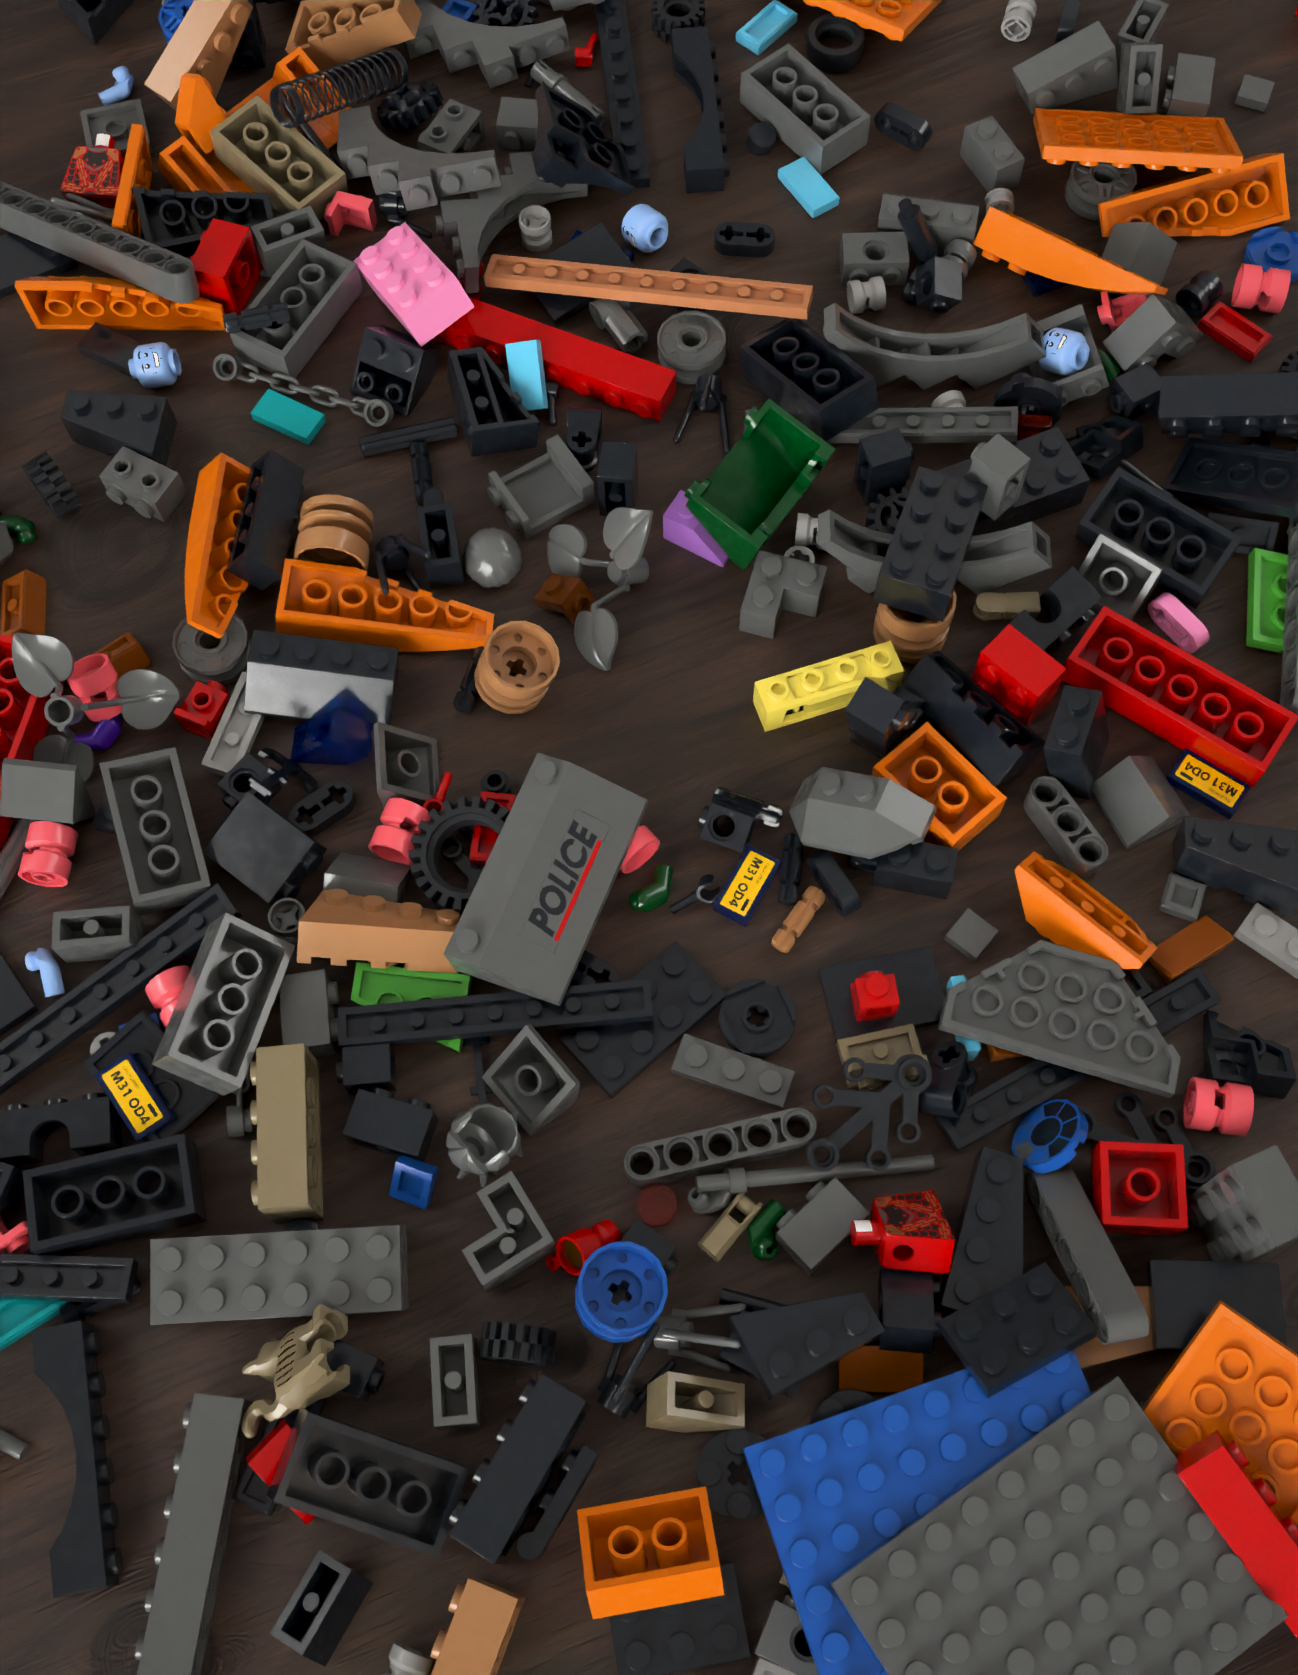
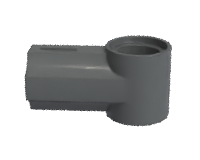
M598 298L589 303V310L596 325L601 330L606 328L624 353L630 352L633 354L639 351L643 344L648 341V333L633 315L629 301Z

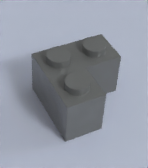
M1153 293L1102 343L1125 372H1129L1147 362L1153 368L1157 363V359L1164 353L1177 359L1188 354L1203 334L1181 306Z
M759 550L740 610L739 631L773 639L782 610L816 618L825 587L827 566Z
M512 1171L476 1192L497 1228L462 1249L464 1256L487 1293L556 1250L554 1239Z

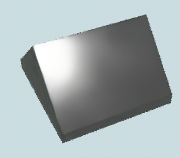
M1150 222L1114 223L1102 258L1123 266V269L1126 271L1130 270L1161 285L1177 242ZM1108 292V293H1111V294H1114V295H1117V296H1120V297H1121V296H1124V295H1127V294H1120V293Z
M1101 532L1078 572L1102 596L1092 606L1097 612H1100L1106 606L1133 621L1154 591L1164 568Z
M375 723L377 793L383 808L388 799L394 797L412 801L423 807V804L428 799L434 798L440 785L437 739L384 723Z
M1129 755L1097 779L1092 789V797L1126 849L1180 824L1184 816L1191 817L1152 756Z
M4 758L1 777L0 816L70 824L94 817L95 809L78 765Z
M341 852L324 872L323 890L343 889L348 894L363 897L376 895L384 898L385 901L402 904L406 899L412 872L410 866L403 863Z
M531 1024L525 1025L482 1076L483 1080L510 1112H519L517 1121L530 1136L536 1134L578 1101L580 1082Z

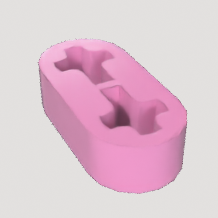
M1162 593L1148 604V613L1151 619L1184 651L1194 653L1209 641V632L1204 624L1172 594Z

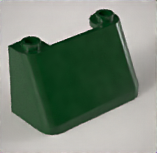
M768 399L761 409L756 405L752 408L743 421L747 428L741 438L709 478L706 477L702 482L696 479L684 495L689 499L686 503L687 509L731 561L744 571L808 490L836 450L771 399Z

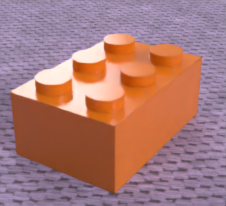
M928 722L873 767L871 775L890 779L935 805L937 811L924 839L931 844L957 848L958 851L1000 815L1007 799Z
M706 1486L577 1510L585 1587L593 1620L725 1595Z

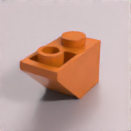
M185 73L181 76L175 125L181 135H184L199 153L207 154L214 149L210 131L229 116L212 96L213 89L203 76Z

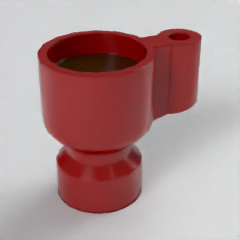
M604 1219L594 1224L590 1229L587 1227L578 1228L557 1241L556 1252L546 1258L547 1267L553 1272L563 1268L567 1273L579 1276L584 1262L596 1249L611 1242H621L622 1236L619 1228L611 1220Z

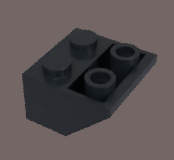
M385 325L365 327L350 392L368 400L384 399L391 404L393 410L410 415L433 380L441 348L429 343L421 347L412 336Z

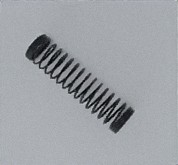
M388 47L273 87L270 92L271 110L282 126L291 129L310 120L313 121L317 117L321 118L332 112L335 113L346 107L349 108L360 102H365L374 97L397 90L402 84L408 82V66L398 50ZM385 53H390L399 61L402 69V80L399 86L397 69ZM383 56L390 61L395 70V85L391 83L390 71L383 61ZM369 62L373 63V70L370 68ZM363 64L366 66L367 75L362 69ZM383 65L385 66V68H386V70H387V73H388V76H389V80H388L387 77L385 76V73H384V70H383ZM355 67L359 68L360 78L359 75L355 72ZM348 69L352 71L353 80L348 74ZM369 70L371 71V73H372V75H373V78H374V81H375V87H374V85H373L372 82H371V79H370V76H369ZM341 71H342L343 73H345L346 84H345V81H344V80L342 79V77L340 76V75H341ZM362 73L367 80L368 89L363 82ZM334 74L338 76L339 87L333 79ZM355 75L360 83L361 92L357 87ZM327 77L331 79V88L326 82ZM348 78L353 86L354 94L349 87ZM319 80L324 82V91L319 85ZM341 81L345 87L346 95L343 92ZM312 82L316 84L318 97L311 87ZM377 82L379 86L382 88L381 91L377 90ZM333 83L335 84L338 90L339 98L336 95ZM305 85L309 87L311 101L317 109L316 114L312 112L311 101L309 99L308 94L304 90ZM370 85L375 90L374 93L370 92ZM326 86L328 87V89H329V91H330L332 101H331V99H330V97H329V95H328ZM297 87L302 90L304 104L310 112L309 117L305 115L303 102L296 92ZM363 87L368 93L367 96L363 95ZM279 89H280V94H279L280 107H281L282 113H283V115L285 116V118L282 116V114H281V112H280V110H279V107H278V103H277V93H278ZM319 89H320V91H321V93H322V95H323L324 102H323V100L321 99ZM356 89L361 95L360 98L356 97ZM283 90L287 91V103L291 113L296 118L295 122H292L284 111L281 98ZM348 90H349L350 94L352 95V97L354 98L353 101H350V100H349ZM312 92H313V94H314V96H315L316 103L314 102V99H313V96H312ZM341 93L346 99V103L342 102ZM304 94H305V96H306V98H307V100H308L309 107H308V105H307V103H306ZM289 95L292 97L294 101L297 115H295L294 111L292 110ZM334 96L339 102L338 106L334 104ZM326 97L332 105L331 109L327 107ZM319 100L325 107L324 111L320 110Z

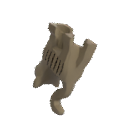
M319 1304L314 1309L312 1319L308 1323L293 1328L282 1340L270 1339L258 1351L257 1358L243 1367L242 1374L258 1375L273 1382L276 1392L274 1402L270 1398L254 1401L244 1413L241 1427L242 1432L247 1438H253L256 1435L262 1417L270 1422L279 1420L293 1410L300 1409V1407L306 1408L320 1399L332 1396L350 1384V1366L343 1364L336 1371H332L327 1362V1354L334 1349V1342L342 1339L348 1332L347 1315L335 1308L331 1309L323 1304Z

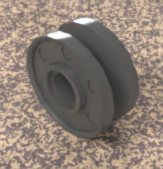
M1074 161L1065 187V200L1069 208L1077 215L1089 220L1100 221L1098 204L1133 192L1137 184V172L1133 164L1130 168H1118L1112 166V163L1099 162L1097 166H1084L1079 164V161Z
M692 310L673 314L662 323L657 333L658 364L675 370L676 382L696 384L698 377L701 375H717L721 372L726 362V331L719 320L711 314Z
M235 613L224 635L219 639L187 624V617L180 621L173 633L172 646L183 673L192 682L196 683L198 681L207 685L209 680H213L225 686L238 680L242 671H247V660L251 642L243 621Z

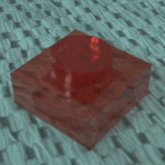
M1018 414L1017 441L1051 429L1052 416Z

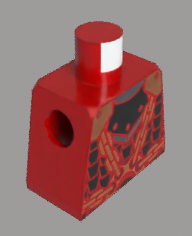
M97 134L94 147L78 146L75 148L60 190L67 201L78 204L66 197L67 193H72L101 206L115 208L125 158L120 150L114 149L116 141L112 136Z
M935 1190L877 1197L872 1204L870 1220L851 1221L850 1237L852 1245H874L880 1265L884 1268L943 1274L950 1272L955 1238Z

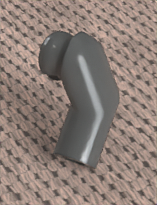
M725 1167L722 1173H726V1170L731 1168ZM694 1187L688 1193L687 1199L693 1211L699 1214H708L727 1208L734 1193H729L728 1190L697 1192L696 1187Z

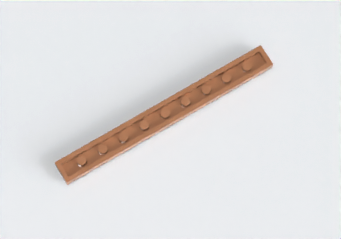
M492 254L484 274L486 287L806 320L813 298V286L498 254Z

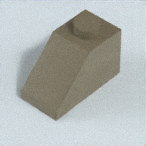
M667 1371L647 1384L646 1427L682 1433L741 1429L745 1427V1384Z

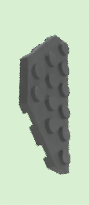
M1040 940L1011 958L1008 957L983 970L981 974L966 982H961L951 987L945 995L938 1030L1165 1098H1170L1175 1094L1181 1057L1172 1043L1167 1044L1155 1026L1158 1022L1141 997L1134 995L1124 980L1125 973L1117 962Z

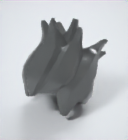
M485 1103L470 1107L468 1111H462L452 1122L451 1130L447 1133L446 1146L449 1148L448 1155L452 1163L460 1168L457 1175L458 1179H462L469 1173L477 1174L480 1176L481 1187H484L489 1172L497 1175L510 1162V1158L521 1159L523 1157L521 1136L517 1131L518 1111L509 1112L503 1107H496L491 1103Z

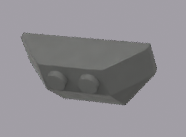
M821 767L802 781L789 809L790 816L803 845L866 859H872L896 851L910 843L914 845L923 842L937 811L935 805L890 779Z

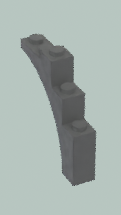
M414 0L422 16L415 38L403 42L410 59L439 49L450 74L479 64L490 89L518 79L516 69L570 49L567 26L562 17L539 24L517 27L489 26L468 22L452 16L432 4L429 0Z
M370 105L339 112L337 153L343 171L346 173V180L370 176L376 195L401 191L407 211L436 206L440 197L502 186L494 150L472 153L421 151L403 146L384 135L375 124Z
M532 152L509 153V167H503V175H500L502 186L469 192L470 199L440 201L441 215H435L437 236L443 235L445 249H452L453 257L460 258L456 259V274L458 280L464 281L466 294L479 293V269L485 251L494 237L506 225L519 217L520 212L524 208L531 205L541 206L562 199L587 196L588 184H566L563 188H560L551 182L545 183L535 172Z
M836 303L824 308L823 333L829 343L836 345L848 357L875 377L876 388L905 375L908 380L915 382L920 388L925 390L957 375L976 390L1046 357L1043 329L1027 313L1002 323L975 330L922 334L896 331L871 324L850 314Z
M831 510L818 514L817 541L819 546L847 566L846 573L849 581L868 594L874 592L893 534L868 529L846 520ZM1032 521L1006 530L972 536L957 581L978 595L1051 568L1050 536Z

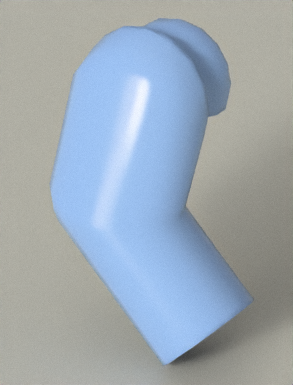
M126 66L115 68L112 72L116 79L114 86L98 93L104 106L118 103L129 97L134 84V78L132 74L130 75Z
M37 948V951L28 952L25 955L27 969L30 971L40 970L45 997L64 994L65 989L61 970L51 952L46 948Z

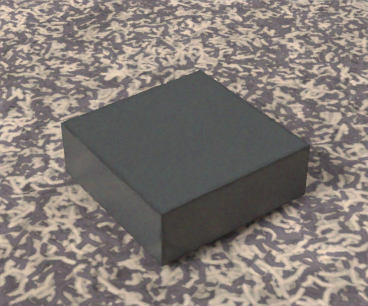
M1245 74L1234 104L1265 112L1275 82Z
M1170 873L1166 878L1157 911L1194 923L1198 919L1207 885Z
M968 908L945 935L944 940L975 962L996 937L999 930Z

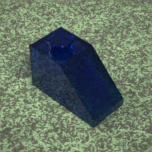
M338 708L330 710L295 728L290 760L297 763L349 765L368 756L372 745V723Z

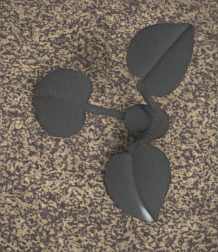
M619 507L613 509L608 514L604 522L603 539L607 548L611 550L609 556L611 559H614L613 561L583 557L587 549V539L583 532L573 525H557L548 534L547 557L552 573L579 578L582 564L608 567L607 574L609 579L619 585L618 588L592 603L591 611H580L574 625L575 642L580 653L590 664L604 671L611 670V660L618 642V625L613 614L606 608H600V606L622 592H629L631 584H642L648 579L649 565L647 560L642 557L650 532L653 517L652 510Z
M15 633L13 635L12 661L18 681L27 692L36 697H45L51 694V699L47 701L44 707L45 717L49 723L58 726L57 729L63 731L68 737L67 739L63 735L53 734L40 740L33 751V761L78 765L84 783L88 781L93 773L95 766L94 753L88 745L74 743L76 737L68 725L78 723L83 718L84 711L122 705V716L129 725L141 730L153 729L162 725L169 718L181 697L178 687L166 676L152 670L137 669L125 673L118 679L117 691L121 698L83 704L79 698L73 695L62 696L64 687L60 682L67 680L74 670L72 652L63 641L48 635Z

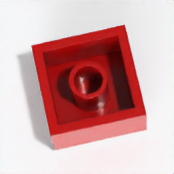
M213 218L208 229L202 233L200 244L195 254L189 259L194 265L200 297L222 304L225 313L236 311L238 315L241 314V310H245L261 278L263 268L250 228Z
M1008 624L980 652L972 679L1025 725L1029 726L1053 702L1067 668L1012 625Z
M1099 1141L1091 1150L1093 1209L1106 1233L1178 1236L1188 1229L1184 1145Z

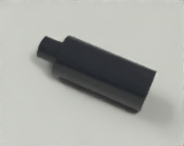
M909 198L901 200L898 204L900 209L898 220L918 261H927L938 252L936 242L920 206L912 204Z

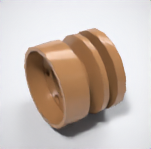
M322 494L309 498L303 502L298 524L299 534L295 543L293 559L356 567L367 571L370 554L368 546L372 539L371 531L374 525L372 512L355 499L341 495Z
M953 591L943 622L879 603L873 628L876 644L891 640L900 662L913 664L918 663L925 653L941 651L945 645L949 626L956 609L957 596L955 591Z
M510 621L498 626L489 635L474 672L475 687L482 700L493 709L506 714H522L534 709L544 698L560 664L559 649L554 639L541 626L528 621ZM511 672H512V673H515V674H516V677H512V676L510 675Z

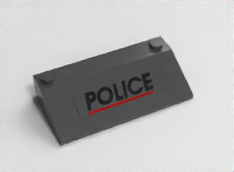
M537 753L444 952V956L455 970L560 1006L648 806V800L576 764Z

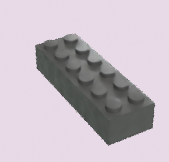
M407 1225L150 1239V1325L313 1316L314 1309L319 1304H323L331 1309L335 1308L343 1314L402 1311L409 1308Z

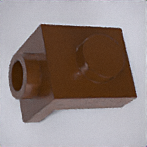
M552 573L543 583L542 588L533 598L542 609L564 613L572 626L575 625L578 613L580 611H591V605L596 601L582 579Z

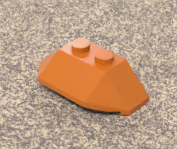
M1034 851L1014 870L1026 921L1035 927L1040 935L1049 938L1055 944L1117 962L1121 969H1140L1156 951V945L1147 939L1143 930L1130 916L1069 869L1054 861L1045 860L1042 855Z

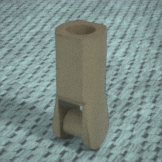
M984 592L976 598L972 612L974 617L981 621L1002 618L1014 619L1024 609L1032 618H1037L1040 613L1039 593L1011 592L1004 594Z
M748 1191L738 1193L697 1243L700 1249L716 1262L721 1260L764 1206L761 1202L756 1204L747 1197ZM735 1208L747 1216L741 1224L730 1216Z

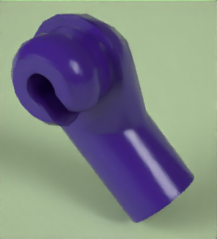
M117 715L109 720H101L91 733L75 735L74 743H84L91 747L92 751L109 749L122 731L121 718Z

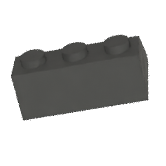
M883 193L877 232H904L898 220V213L900 212L898 204L901 200L909 198L912 204L920 206L940 255H943L947 244L954 239H962L973 245L979 205ZM908 242V250L913 251Z

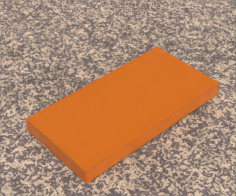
M140 124L131 125L112 227L141 239L142 225L133 187L150 190L154 170L145 127Z

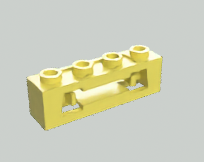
M890 640L756 681L754 683L753 703L764 731L767 732L847 707L865 677L888 678L901 686L904 669ZM800 706H803V711L798 712ZM793 709L796 712L786 715L787 710Z

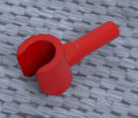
M592 34L585 47H575V67L592 66V52L599 39L597 34Z
M444 772L437 793H435L434 798L428 799L423 804V808L429 812L433 808L438 812L444 809L441 803L445 801V795L453 774Z

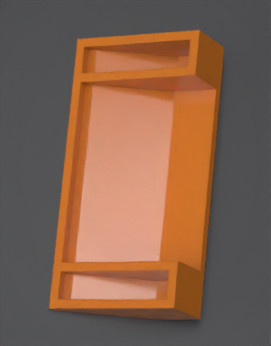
M299 46L276 64L273 77L234 106L227 114L228 116L232 115L255 96H259L270 106V92L273 87L309 74H314L320 70ZM326 78V82L329 84L331 88V83ZM319 80V85L324 91V82ZM312 82L311 87L318 97L316 84ZM305 85L304 90L308 94L309 99L311 101L309 87ZM326 86L328 95H329V97H330V99H331V101H332L330 91H329L328 87ZM297 87L296 92L303 102L305 115L309 117L310 112L304 104L302 90ZM319 89L321 99H322L323 102H324L323 95H322V93H321V91H320V89ZM335 89L336 95L339 98L338 91ZM312 92V96H313L314 102L316 103L315 96H314V94H313V92ZM304 94L306 103H307V105H308V107H309L308 100H307V98H306V96H305V94ZM289 95V99L294 104L292 97ZM334 96V104L338 106L339 102ZM326 97L327 107L331 109L332 105ZM319 100L320 110L324 111L325 107ZM311 101L312 112H313L314 114H316V113H317V109L315 108V106L313 105V103H312V101ZM278 105L282 116L285 118V116L282 113L281 107ZM343 110L335 113L332 112L321 118L317 117V119L308 122L328 150L338 143L339 112ZM184 135L159 153L157 169L177 192L207 190L208 193L225 194V192L256 193L215 156L214 149L207 154H201Z

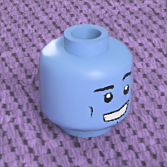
M638 204L633 206L624 216L621 231L625 241L643 253H651L662 247L666 242L668 222L664 215L649 205Z
M1053 328L1045 334L1043 340L1046 357L1038 360L1040 366L1045 371L1063 376H1071L1086 365L1090 349L1085 336L1080 332L1065 328Z
M164 342L137 346L133 353V359L128 361L132 378L138 379L144 388L149 389L173 385L177 380V376L181 375L182 371L176 349H171Z

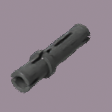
M539 60V63L536 62L530 71L531 78L587 108L597 118L602 128L607 119L606 113L569 83L565 75L555 72L543 60Z

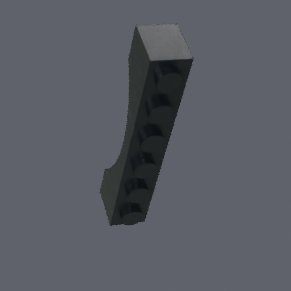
M708 26L671 29L674 76L683 82L693 93L702 113L699 126L690 140L684 145L686 193L724 191V177H730L729 157H723V153H727L726 133H720V129H724L723 109H717V106L721 105L720 85L715 86L714 83L719 80L718 63H712V60L716 59L715 39L709 40Z
M82 1320L31 1331L35 1375L51 1389L62 1405L72 1429L76 1449V1482L71 1507L62 1531L49 1551L53 1598L71 1597L118 1586V1575L122 1574L123 1557L120 1548L115 1547L114 1529L118 1527L119 1515L116 1503L111 1502L109 1484L114 1482V1466L111 1458H107L105 1440L110 1438V1424L107 1415L102 1413L101 1397H104L106 1394V1382L103 1373L98 1371L97 1355L101 1354L102 1351L100 1333L97 1329H94V1325Z

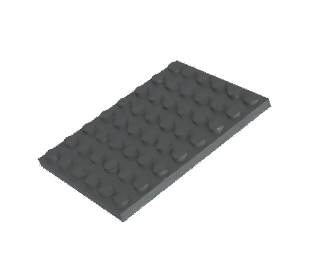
M1119 1376L1111 1378L830 1582L888 1675H1215L1288 1618V1615L1280 1605L1266 1597L1242 1561L1236 1556L1177 1475L1175 1464L1178 1462L1177 1458Z

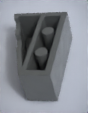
M1099 20L1012 68L1016 89L1031 114L1034 113L1035 108L1050 109L1117 89L1119 82L1115 46Z

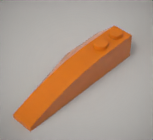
M1264 153L1243 159L1241 170L1231 169L1229 173L1222 174L1207 169L1098 204L1102 237L1110 236L1114 223L1150 222L1169 237L1232 236L1289 220L1290 212L1284 153Z
M991 206L973 242V245L983 249L981 256L997 263L1002 258L1009 262L1008 269L1023 276L1029 271L1070 285L1129 295H1152L1153 293L1156 295H1166L1168 291L1167 288L1135 272L1126 271L1123 269V266L1098 257V254L1077 246L1076 243L1015 214Z
M32 276L16 280L14 285L37 329L89 330L97 322L112 330H226L223 322L225 312L222 304L199 296L196 300L189 303H176L122 279L87 276Z
M222 452L199 471L189 524L185 560L187 624L218 639L224 635L238 606L237 601L249 584L228 572L227 567L251 468Z
M285 558L276 609V633L398 648L399 652H428L484 647L489 635L493 632V613L455 600L444 602L432 597L433 593L422 589L414 592L399 587L398 581L389 578L387 580L390 592L388 595H384L380 580L367 576L368 571L356 567Z

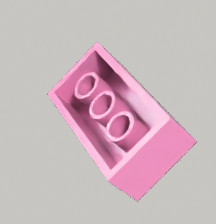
M405 222L400 226L392 228L383 239L375 245L364 249L360 256L353 261L357 263L359 271L372 290L421 347L474 308L473 303L456 276Z

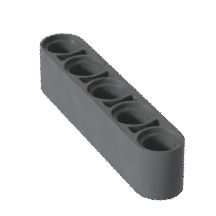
M791 1108L639 1144L630 1148L625 1155V1175L628 1182L633 1186L649 1188L724 1170L725 1167L733 1168L805 1150L808 1143L813 1140L817 1128L816 1120L813 1114L806 1109ZM792 1122H800L806 1126L808 1134L802 1138L793 1137L788 1133L787 1126ZM754 1131H761L768 1136L770 1142L766 1146L756 1147L749 1142L748 1136ZM716 1140H723L730 1145L731 1151L725 1156H716L710 1151L709 1145ZM678 1149H684L692 1155V1160L684 1166H679L671 1161V1154ZM639 1158L648 1159L652 1162L653 1169L646 1175H638L631 1169L635 1160Z
M1066 1165L1058 1170L1044 1174L1028 1173L1026 1176V1186L1030 1201L1085 1313L1097 1327L1096 1336L1100 1343L1109 1345L1147 1337L1150 1327L1145 1307L1073 1169Z

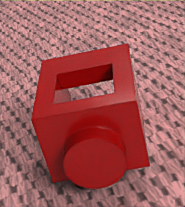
M209 680L207 685L196 681L180 708L176 707L173 712L182 729L211 741L230 700L227 694L228 690L222 684L213 680Z
M870 971L861 974L860 978H856L854 983H850L856 1022L895 1017L900 1001L894 974L883 975L882 971Z

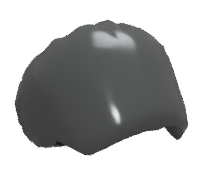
M486 527L473 534L464 545V553L462 555L463 566L472 580L477 582L482 588L501 587L511 583L512 579L521 570V563L523 561L521 558L522 551L510 533L495 527Z

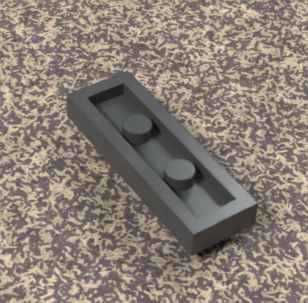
M685 1033L671 1068V1073L779 1111L783 1110L795 1074L793 1070Z

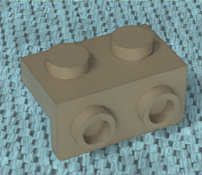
M914 1024L839 1039L836 1044L842 1065L849 1058H860L865 1063L894 1065L898 1058L906 1054L920 1055L928 1061L927 1055H922ZM853 1062L848 1066V1073L851 1077L855 1078L861 1074V1066L857 1062ZM910 1066L905 1070L904 1076L907 1081L917 1078L918 1073L914 1067ZM866 1077L860 1082H851L846 1079L848 1089L859 1086L860 1091L876 1089L883 1085L882 1081H885Z

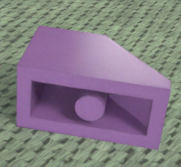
M680 490L663 515V538L716 565L724 567L729 557L687 509L686 503L689 499L684 496L686 492Z

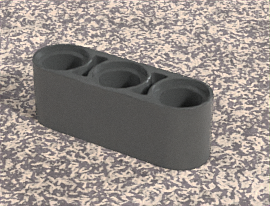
M1051 776L1037 777L1032 782L1023 802L1026 814L1067 869L1081 879L1093 878L1098 874L1107 859L1108 846L1056 778ZM1043 794L1047 796L1051 802L1040 801L1036 795ZM1058 823L1069 825L1073 831L1066 832L1062 830ZM1086 852L1090 854L1095 861L1089 862L1084 860L1080 853Z

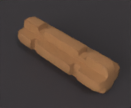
M809 886L802 895V901L797 902L782 923V929L779 928L772 937V946L780 952L788 953L795 944V938L800 937L814 917L815 910H819L824 903L826 895L817 887Z

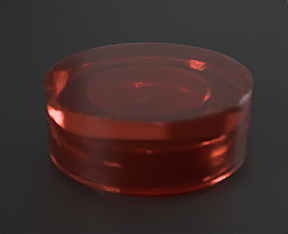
M664 1185L648 1186L639 1195L637 1202L640 1218L649 1226H666L673 1221L677 1214V1198L674 1192Z

